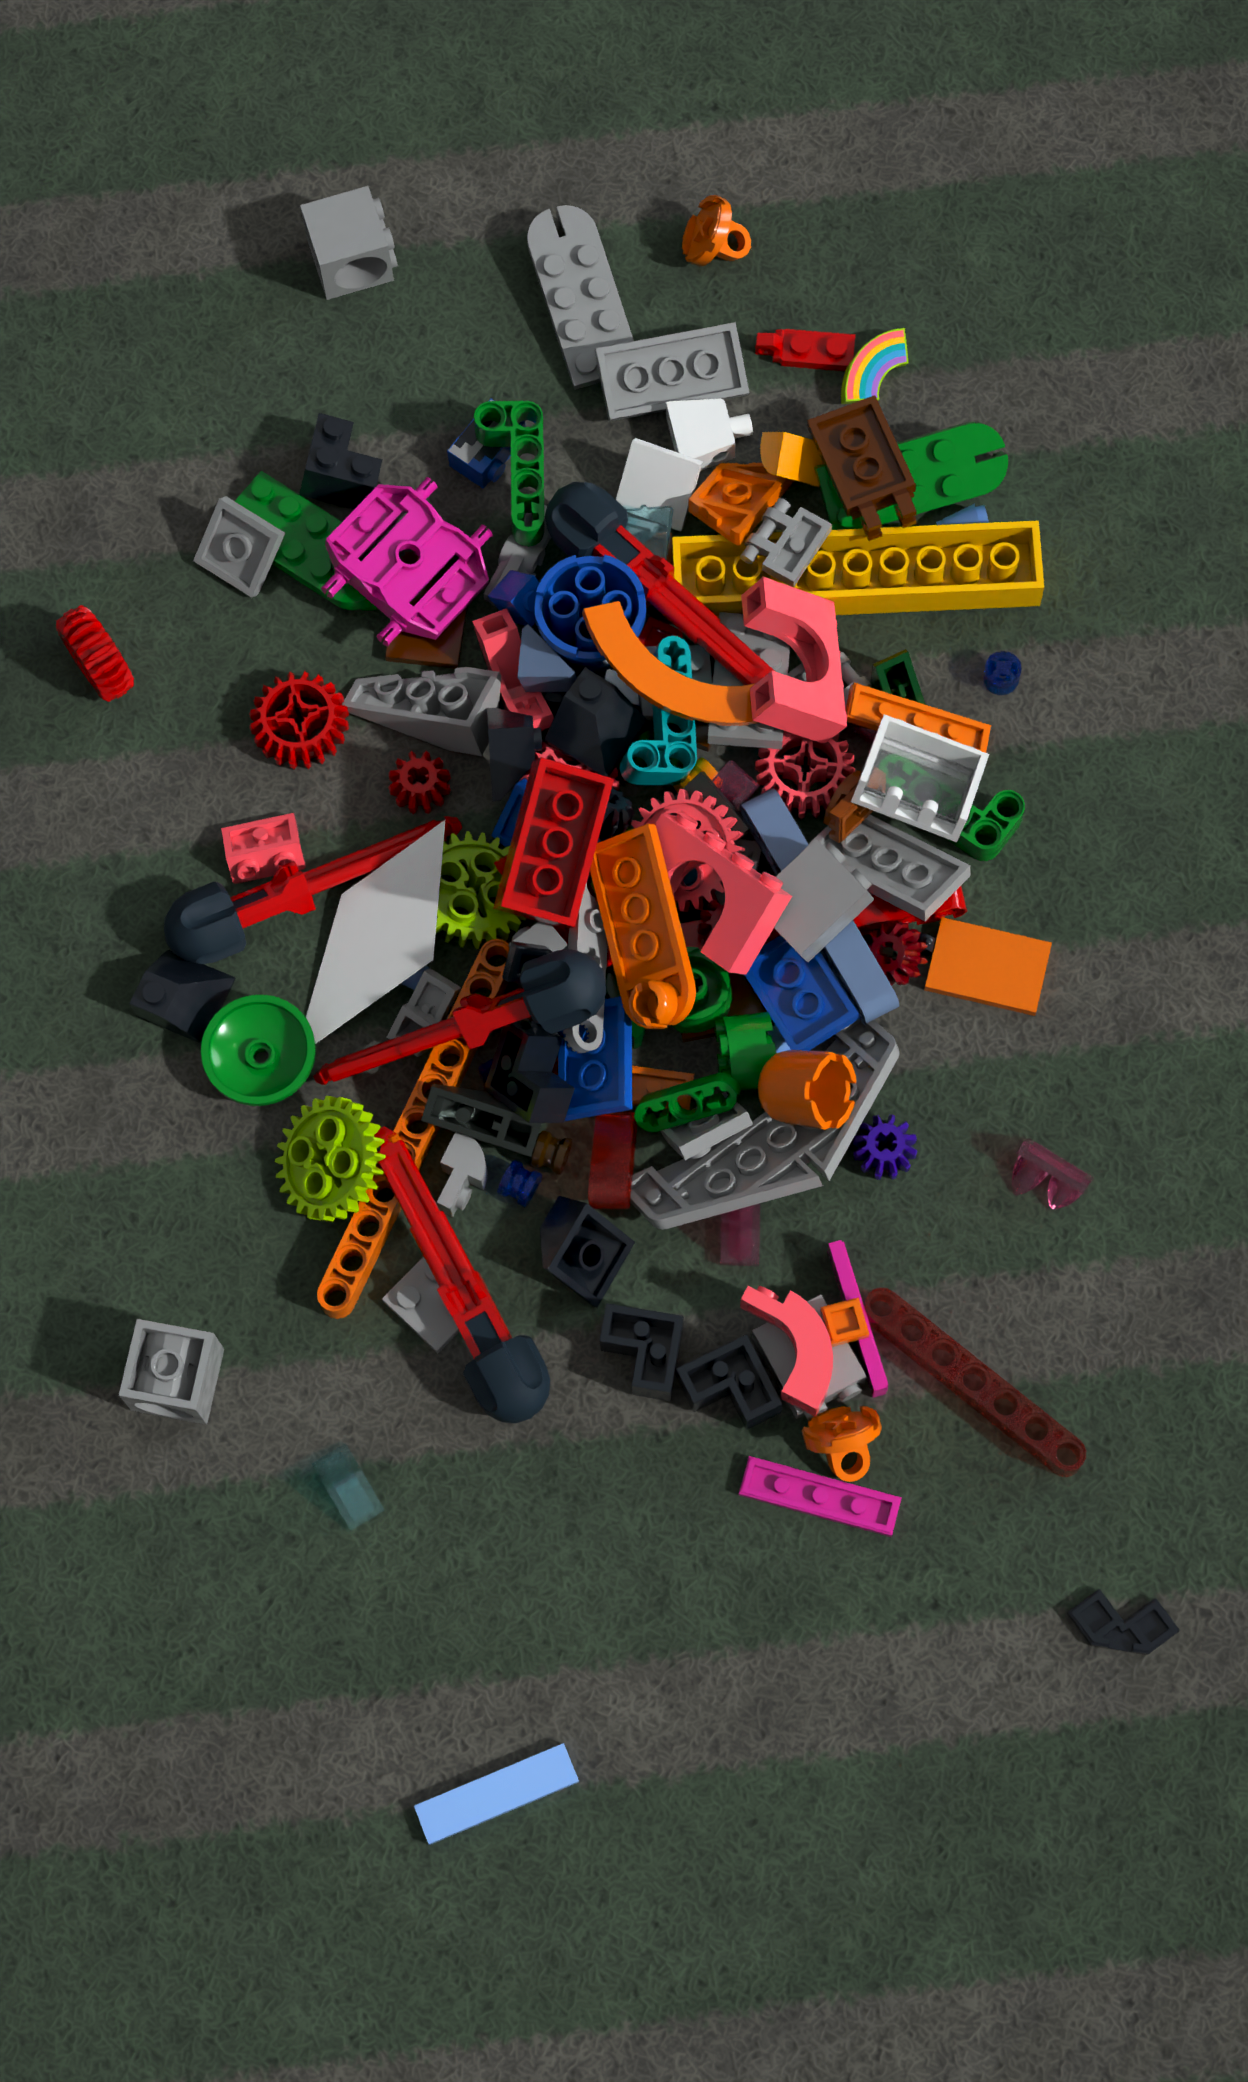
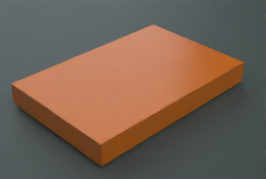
M942 917L924 990L1035 1016L1052 942Z

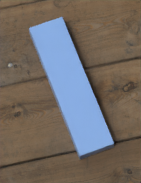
M563 1743L414 1805L427 1842L431 1845L574 1785L579 1780Z

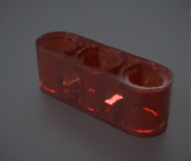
M616 1112L598 1115L595 1118L588 1186V1202L593 1209H629L637 1137L635 1112Z

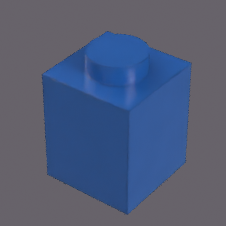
M510 570L491 591L488 598L499 611L507 608L514 623L524 626L528 624L532 627L536 622L534 606L536 590L540 582L534 575Z

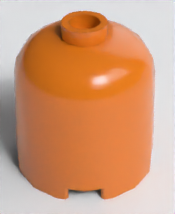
M783 1051L776 1053L765 1063L759 1077L758 1097L762 1108L772 1119L786 1124L816 1129H837L849 1119L854 1108L855 1101L849 1100L851 1092L850 1083L856 1084V1075L852 1063L842 1054L826 1051Z

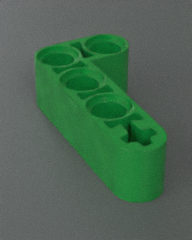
M531 401L483 402L476 408L474 413L476 439L479 443L488 447H511L512 534L515 541L520 545L527 547L535 546L541 542L545 533L542 409ZM526 420L535 423L531 427L519 425L520 422ZM487 421H495L499 423L497 426L491 428L485 427L483 425V423ZM527 453L535 456L534 459L529 461L522 460L519 457ZM523 487L536 489L532 494H523L519 490ZM524 513H532V526H524Z
M891 755L881 761L878 770L883 772L886 777L885 795L890 787H899L903 791L901 801L922 808L924 803L919 802L915 796L926 793L939 806L936 814L943 817L957 814L962 797L904 758ZM896 773L900 775V778L888 779V776L893 777ZM1003 790L992 798L983 811L972 805L958 841L947 840L974 859L979 861L992 860L998 855L1021 824L1025 810V802L1022 796L1013 790ZM1008 807L1015 812V815L1004 817L998 812V809ZM987 835L993 839L994 843L982 845L976 840V837Z

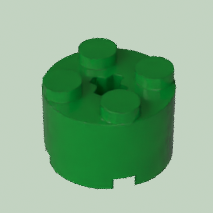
M686 947L698 992L696 993L693 1008L688 1016L680 1023L671 1026L681 1033H698L713 1028L715 1020L722 1019V1017L728 1015L731 1007L732 991L729 974L726 970L702 954L698 947Z
M769 1012L725 1016L722 1019L715 1020L716 1042H719L720 1054H717L718 1073L730 1074L732 1078L739 1082L741 1092L758 1090L760 1073L765 1063L776 1054L775 1042H772L771 1035H768V1031H773Z

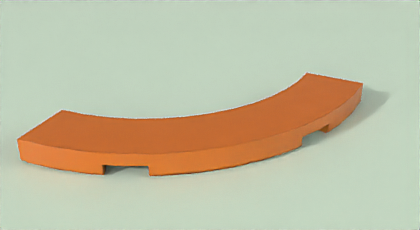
M620 601L583 609L582 615L586 627L600 654L604 655L608 663L618 673L617 676L628 687L651 704L670 714L691 721L698 720L706 723H715L720 726H743L759 723L752 720L750 688L755 684L744 686L712 685L696 681L672 670L659 661L640 642L624 615Z

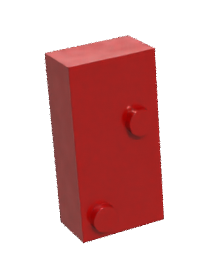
M542 757L532 762L493 909L563 929L575 927L614 778Z

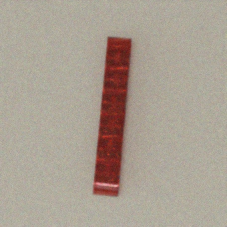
M880 1287L868 1293L864 1302V1308L870 1327L1053 1473L1061 1477H1069L1075 1475L1080 1470L1086 1459V1449L1080 1439L895 1292L888 1288ZM876 1301H884L891 1307L892 1312L888 1316L880 1317L871 1311L870 1306ZM908 1325H914L920 1329L922 1337L917 1341H909L902 1336L901 1329ZM939 1349L946 1350L951 1354L953 1362L946 1366H940L933 1360L932 1353ZM968 1374H976L982 1379L984 1386L977 1391L970 1390L964 1385L963 1377ZM1001 1398L1011 1401L1014 1406V1413L1007 1416L999 1414L995 1410L994 1402ZM1031 1423L1041 1425L1046 1433L1045 1438L1039 1441L1029 1438L1026 1434L1025 1426ZM1069 1448L1075 1453L1077 1462L1070 1466L1062 1464L1057 1458V1450Z

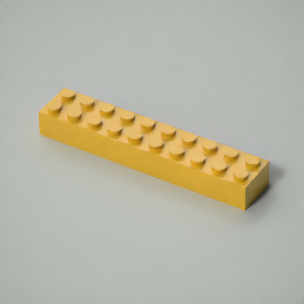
M1039 521L909 526L906 528L883 527L880 528L882 537L868 541L863 528L832 530L794 586V588L833 601L835 615L1040 606L1044 591ZM773 532L769 540L776 544L783 532ZM722 535L672 537L673 566L675 567L674 578L718 618L719 612L743 614L741 595L762 577L783 583L762 571V564L767 557L758 555L752 565L741 560L740 555L746 548L744 543L747 538L738 546Z

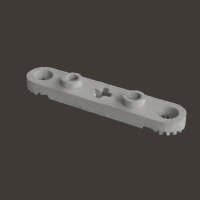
M589 872L588 878L592 881L591 873ZM586 883L575 927L569 929L568 949L577 950L592 956L603 969L606 983L608 942L596 894L595 896L590 894ZM604 1003L596 1015L579 1024L585 1025V1029L588 1028L586 1032L589 1033L587 1035L589 1039L586 1042L579 1035V1025L563 1030V1034H566L564 1040L568 1041L567 1046L572 1047V1051L586 1053L600 1046L603 1038Z

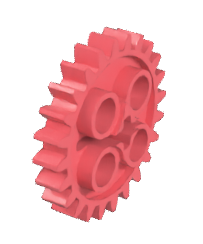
M679 789L677 799H675L671 792L666 791L664 792V803L656 798H651L653 810L649 811L640 807L639 812L644 819L641 822L636 820L631 822L634 828L648 823L655 825L661 813L677 816L678 812H681L695 821H700L701 826L698 830L702 833L710 832L726 842L724 848L730 853L745 852V848L735 845V841L743 836V832L731 831L730 829L738 820L734 817L724 819L723 817L727 813L728 807L720 805L714 809L716 798L709 795L703 802V794L700 791L695 790L690 799L687 790ZM708 864L696 867L698 877L693 885L687 886L683 879L673 896L675 904L678 902L680 911L688 912L690 902H692L695 909L702 910L704 898L710 903L713 899L717 900L714 892L719 891L725 894L721 878Z

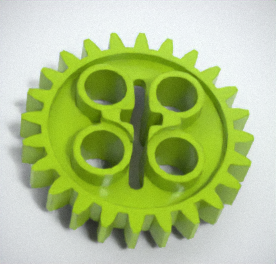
M466 831L463 841H460L452 833L449 845L445 842L443 843L441 875H451L456 879L455 882H448L442 879V877L440 878L436 934L441 930L446 931L445 942L448 943L456 936L459 937L460 947H464L467 939H472L475 948L479 949L482 939H486L488 942L489 940L496 939V935H498L504 941L508 940L509 929L517 932L521 925L520 920H526L524 917L493 909L494 904L489 900L490 897L497 896L502 877L493 862L506 856L510 846L503 850L498 848L500 838H495L489 844L486 843L485 833L482 832L478 841L472 839L470 832ZM460 862L465 863L467 871H465V868ZM486 865L491 871L482 872L476 866ZM454 908H465L466 910H468L470 914H459L454 910ZM478 908L480 909L481 913L483 914V916H484L485 918H482V917L480 916V914H479V912H478Z
M325 1096L324 1100L315 1098L313 1099L312 1107L301 1106L303 1117L294 1115L290 1117L294 1125L292 1130L283 1128L282 1131L288 1139L286 1143L281 1142L277 1144V1147L284 1151V1155L275 1159L276 1163L283 1165V1170L276 1174V1178L286 1180L280 1188V1192L290 1194L287 1204L297 1206V1213L320 1221L334 1222L335 1218L347 1219V1211L359 1212L357 1201L366 1203L370 1201L366 1193L368 1188L377 1190L378 1186L372 1179L374 1175L383 1174V1171L376 1167L377 1161L385 1159L386 1156L377 1153V1148L385 1141L384 1139L374 1137L380 1129V1125L370 1123L373 1114L363 1111L364 1105L343 1097Z

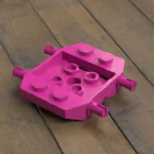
M426 477L415 490L409 486L378 484L325 541L335 574L321 587L324 594L328 592L327 597L333 598L345 584L349 583L390 618V623L377 634V639L380 642L383 641L385 646H389L398 634L404 631L436 640L486 587L489 581L480 547L493 536L491 530L488 528L485 532L487 526L481 524L476 532L469 537L459 528L444 521L434 507L426 500L438 488L434 481L431 483V478ZM405 513H407V514L392 528V530L371 550V552H370L362 561H360V560L365 556V554L387 533V531H388ZM404 549H411L416 552L419 560L414 564H406L401 561L399 552ZM454 555L459 557L415 606H412L410 602Z

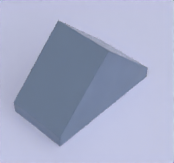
M527 624L522 629L517 676L525 692H567L577 679L575 672Z

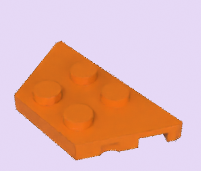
M720 463L688 499V512L733 544L740 546L762 520V516L767 508L775 505L794 480L768 473L762 463Z

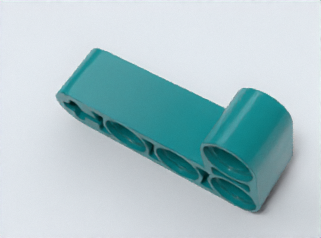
M667 636L662 639L653 655L672 670L692 679L691 651L687 642L678 636ZM652 704L654 740H639L631 744L620 762L619 769L622 777L631 784L679 785L686 780L697 761L695 720L691 721L670 714ZM667 723L676 724L682 733L671 731ZM638 757L643 759L647 767L637 766L632 758ZM669 758L678 759L684 768L674 767L670 763Z

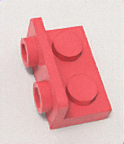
M294 813L221 828L225 856L234 884L275 876L280 866L295 861L298 870H303L306 867Z

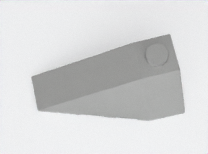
M461 667L455 668L453 674L435 675L433 670L423 671L421 677L402 679L398 674L358 678L352 685L342 705L347 706L348 712L443 749L482 756L489 744L487 708H499L501 674L497 671Z

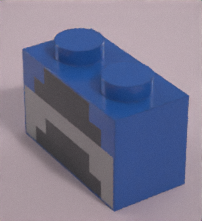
M473 419L447 450L449 466L484 489L490 480L496 482L503 474L506 467L505 462L511 456V447H488L479 443L475 436ZM487 421L483 423L485 427L489 428L495 427L499 424L495 421ZM525 421L519 423V425L526 427Z

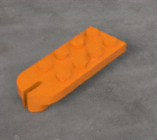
M648 823L597 843L590 873L624 1010L628 1017L640 1027L665 1029L667 1025L674 1026L680 1023L691 1012L696 998V985L656 825Z

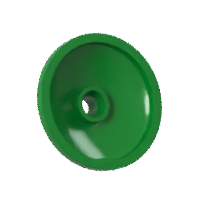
M249 995L228 1003L209 1022L201 1044L203 1068L212 1085L228 1099L249 1106L274 1104L295 1093L310 1075L316 1055L314 1034L306 1017L288 1001L271 995ZM259 1052H266L268 1054V1059L263 1063L255 1061V1056Z

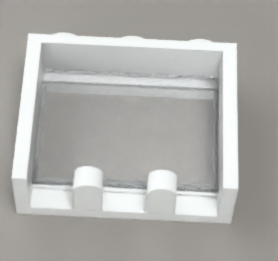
M884 714L851 802L957 842L969 816L989 754Z

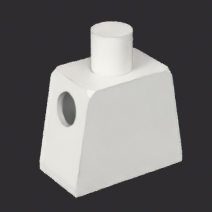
M721 398L666 402V419L674 451L703 461L701 471L735 458V439L753 435L750 415L744 414L729 418L725 401Z

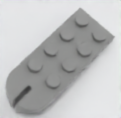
M563 205L557 206L556 219L558 225L562 226L565 236L559 237L551 211L547 209L538 214L530 224L527 244L573 388L576 390L601 382L595 356L596 348L632 342L634 339L594 220L588 213L578 207Z

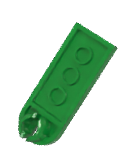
M966 422L897 442L916 483V491L913 492L914 497L911 498L916 509V515L985 495L1000 485L1008 469V455L1003 451L993 453V456L990 458L975 461L974 456L1005 447V443L999 433L990 426L980 422ZM824 464L815 466L828 522L832 524V530L861 529L860 518L853 520L851 515L847 517ZM894 505L877 511L882 525L899 520Z
M260 471L235 502L285 532L272 565L340 608L347 610L361 609L364 611L378 609L349 583L345 584L333 598L327 597L328 592L326 594L322 592L321 587L335 574L325 541L342 521L268 474ZM377 543L365 554V556L360 561H362L371 552V550L377 545Z

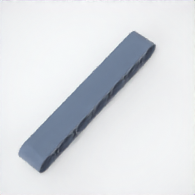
M774 788L739 806L742 817L751 826L750 832L776 876L809 845L779 793ZM852 920L820 952L862 1017L860 1020L862 1023L867 1024L898 1008L899 1001L886 975Z

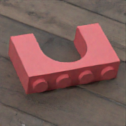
M762 577L741 595L744 626L777 637L787 643L800 658L806 672L807 682L775 671L769 672L750 688L752 720L825 744L847 727L834 602Z
M678 812L677 816L661 813L655 825L673 895L684 877L694 868L704 864H708L717 872L724 886L725 903L723 912L700 952L727 972L746 975L792 896L781 889L783 885L781 880L767 872L760 874L752 867L755 863L741 853L734 852L732 854L724 848L726 845L724 840L710 832L704 834L696 829L698 822L681 812Z

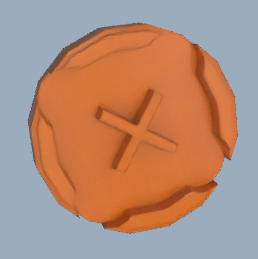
M710 195L702 200L698 206L702 210L698 216L692 215L683 235L682 249L683 254L687 255L685 257L687 262L696 266H705L715 256L727 261H734L745 257L751 248L750 234L741 224L731 220V204L726 199L717 195ZM729 233L733 234L738 241L736 251H733L728 245L727 237Z
M846 1406L826 1410L816 1415V1417H812L808 1421L809 1427L804 1426L802 1429L807 1449L815 1453L826 1454L831 1471L843 1481H857L867 1473L870 1466L867 1444L878 1437L882 1430L877 1411L867 1406H859L861 1412H851V1408ZM850 1452H856L857 1461L850 1469H842L841 1462L844 1456Z

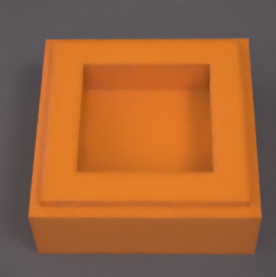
M859 1297L821 1307L820 1311L830 1336L832 1347L869 1337Z

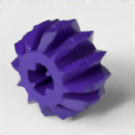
M893 1114L889 1115L887 1123L884 1124L879 1115H875L872 1119L873 1127L863 1122L859 1128L862 1135L854 1136L853 1144L859 1148L853 1152L854 1160H865L861 1166V1171L864 1173L875 1167V1179L877 1180L881 1179L883 1170L888 1171L891 1179H896L898 1175L897 1167L907 1172L911 1167L908 1159L916 1158L918 1151L911 1146L916 1143L917 1137L915 1134H905L909 1127L906 1121L896 1127ZM888 1141L892 1143L891 1151L884 1149L880 1152L878 1150L879 1142L883 1145Z

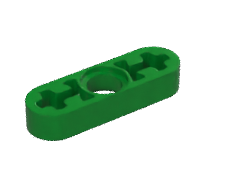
M716 1073L646 1094L641 1098L634 1117L642 1129L649 1132H658L731 1110L737 1102L741 1087L739 1082L732 1078L730 1074ZM716 1087H719L721 1091H728L727 1098H724L722 1093L714 1094ZM681 1095H689L695 1099L697 1108L693 1110L684 1109L679 1105L677 1098ZM710 1096L708 1102L706 1103V1097ZM648 1107H651L653 1112L662 1110L659 1117L656 1118L653 1113L647 1114Z

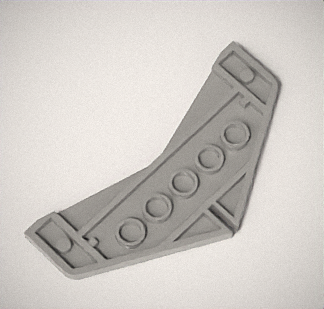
M860 1019L835 1034L836 1040L828 1047L826 1052L845 1055L852 1063L856 1075V1084L850 1083L851 1092L849 1100L855 1101L854 1108L849 1119L840 1128L823 1130L786 1124L772 1119L764 1112L752 1121L753 1125L710 1147L711 1150L700 1158L682 1159L658 1171L651 1166L632 1175L619 1185L622 1194L653 1227L663 1230L823 1186L819 1176L806 1164L810 1162L830 1181L899 1058L900 1052L894 1037L875 1020L864 1024Z

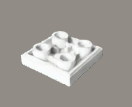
M635 438L631 443L616 500L627 509L629 514L682 531L688 515V499L695 491L703 461Z

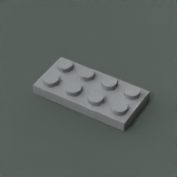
M736 322L595 349L608 421L666 411V402L718 398L725 400L749 394Z
M719 612V619L723 625L776 672L788 676L790 646L777 637L745 627L743 614ZM715 660L713 685L744 686ZM709 723L708 744L782 749L783 730L762 723L743 726H720L715 723Z
M869 815L840 843L829 838V832L832 830L829 826L811 841L813 842L817 838L824 846L831 842L846 857L841 864L850 873L857 869L872 884L867 889L869 893L923 921H926L971 876L970 865L872 815Z

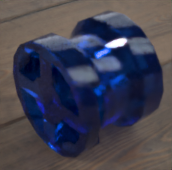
M999 651L990 655L986 661L983 674V682L987 690L993 694L1007 695L1016 689L1022 670L1021 662L1017 656L1007 651Z
M514 1160L503 1175L497 1193L503 1197L510 1195L517 1200L518 1205L525 1208L537 1191L543 1174L536 1170L530 1172L524 1169L521 1162Z

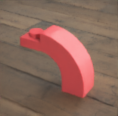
M507 608L472 621L488 670L497 671L501 674L500 699L504 709L533 716V727L541 728V731L550 728L554 717L542 693L525 692L517 677L521 639L517 626Z
M747 1286L741 1297L740 1308L782 1330L790 1339L795 1350L796 1363L781 1391V1399L816 1417L827 1395L833 1369L832 1344L825 1324L815 1309L801 1296L791 1290L784 1303L778 1301L779 1296L771 1290L762 1286H758L757 1290Z

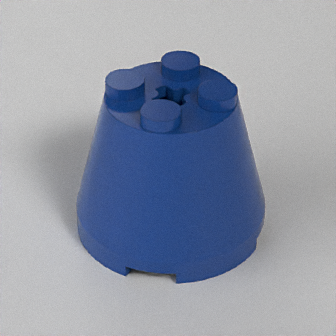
M605 554L604 557L584 556L576 558V555L570 556L550 568L537 587L534 610L538 630L546 643L570 668L582 672L586 667L599 675L613 668L604 655L602 656L596 648L582 615L583 609L620 601L624 615L638 638L646 618L644 588L634 571L614 557Z

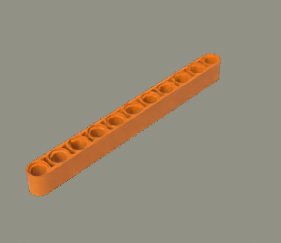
M492 939L482 946L447 1019L454 1017L452 1013L454 1009L462 1007L460 1000L472 995L478 988H488L491 990V994L488 997L491 999L504 994L509 983L502 978L505 964L495 967L488 964V961L495 955H502L507 958L509 943L501 939ZM464 1037L433 1047L396 1124L394 1132L397 1135L390 1138L393 1143L398 1140L404 1141L418 1170H420L440 1127L428 1123V1127L424 1132L414 1134L408 1131L409 1126L414 1121L422 1119L428 1100L424 1095L433 1084L459 1088L478 1048L469 1049ZM452 1053L460 1057V1060L454 1066L448 1067L440 1063L441 1059L447 1054ZM384 1174L373 1176L372 1180L377 1184L378 1188L377 1190L370 1188L366 1190L370 1201L368 1203L359 1202V1212L353 1214L318 1287V1302L324 1313L330 1318H344L354 1309L401 1210V1206L395 1196L388 1202H380L376 1199V1195L381 1189L391 1188ZM367 1222H375L379 1225V1229L373 1236L366 1237L359 1234L362 1225ZM357 1256L363 1259L362 1265L356 1271H346L343 1269V1264L349 1257ZM339 1290L346 1293L344 1302L339 1306H330L326 1303L327 1297L333 1291Z

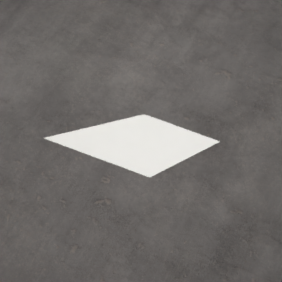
M445 820L341 894L306 1015V1019L314 1034L315 1044L433 961Z

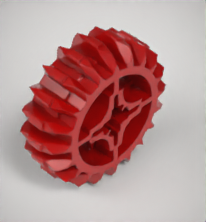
M80 605L74 610L72 608L65 612L63 617L56 620V630L63 644L100 698L110 702L116 697L117 699L127 693V690L134 686V677L127 666L128 664L90 609Z
M306 671L302 673L300 679H295L294 673L289 672L287 676L288 681L282 682L279 677L275 676L274 683L276 687L271 688L263 685L262 691L265 697L255 696L254 704L257 708L250 710V718L254 721L250 725V730L252 734L256 735L254 738L256 746L259 748L264 747L262 751L267 759L275 755L276 764L281 766L288 758L289 766L293 770L297 767L298 760H303L305 768L309 769L311 767V758L316 757L317 761L323 764L325 762L324 751L335 756L337 750L334 743L344 744L345 737L342 732L349 729V723L345 719L349 716L347 706L342 705L344 702L343 695L335 693V685L332 682L324 685L323 677L319 674L310 681L309 673ZM301 697L314 699L320 702L323 707H318V704H305ZM289 700L284 710L275 712L281 704ZM297 708H299L304 720L301 722V732L299 731L298 724L295 722ZM326 723L323 730L309 740L311 733L315 729L323 727V724ZM280 732L281 735L290 734L298 742L285 741L274 733Z

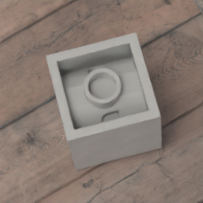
M369 186L300 205L307 241L326 300L394 281L392 268L398 267L393 250L395 248L389 227L386 228L383 220L385 216L379 197L372 198Z
M137 1319L119 1397L131 1411L207 1425L224 1348L214 1333Z

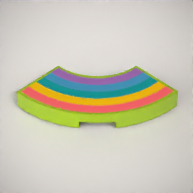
M905 328L884 332L871 339L857 352L849 363L843 377L841 404H852L874 395L877 401L879 400L880 385L886 374L894 368L908 364Z

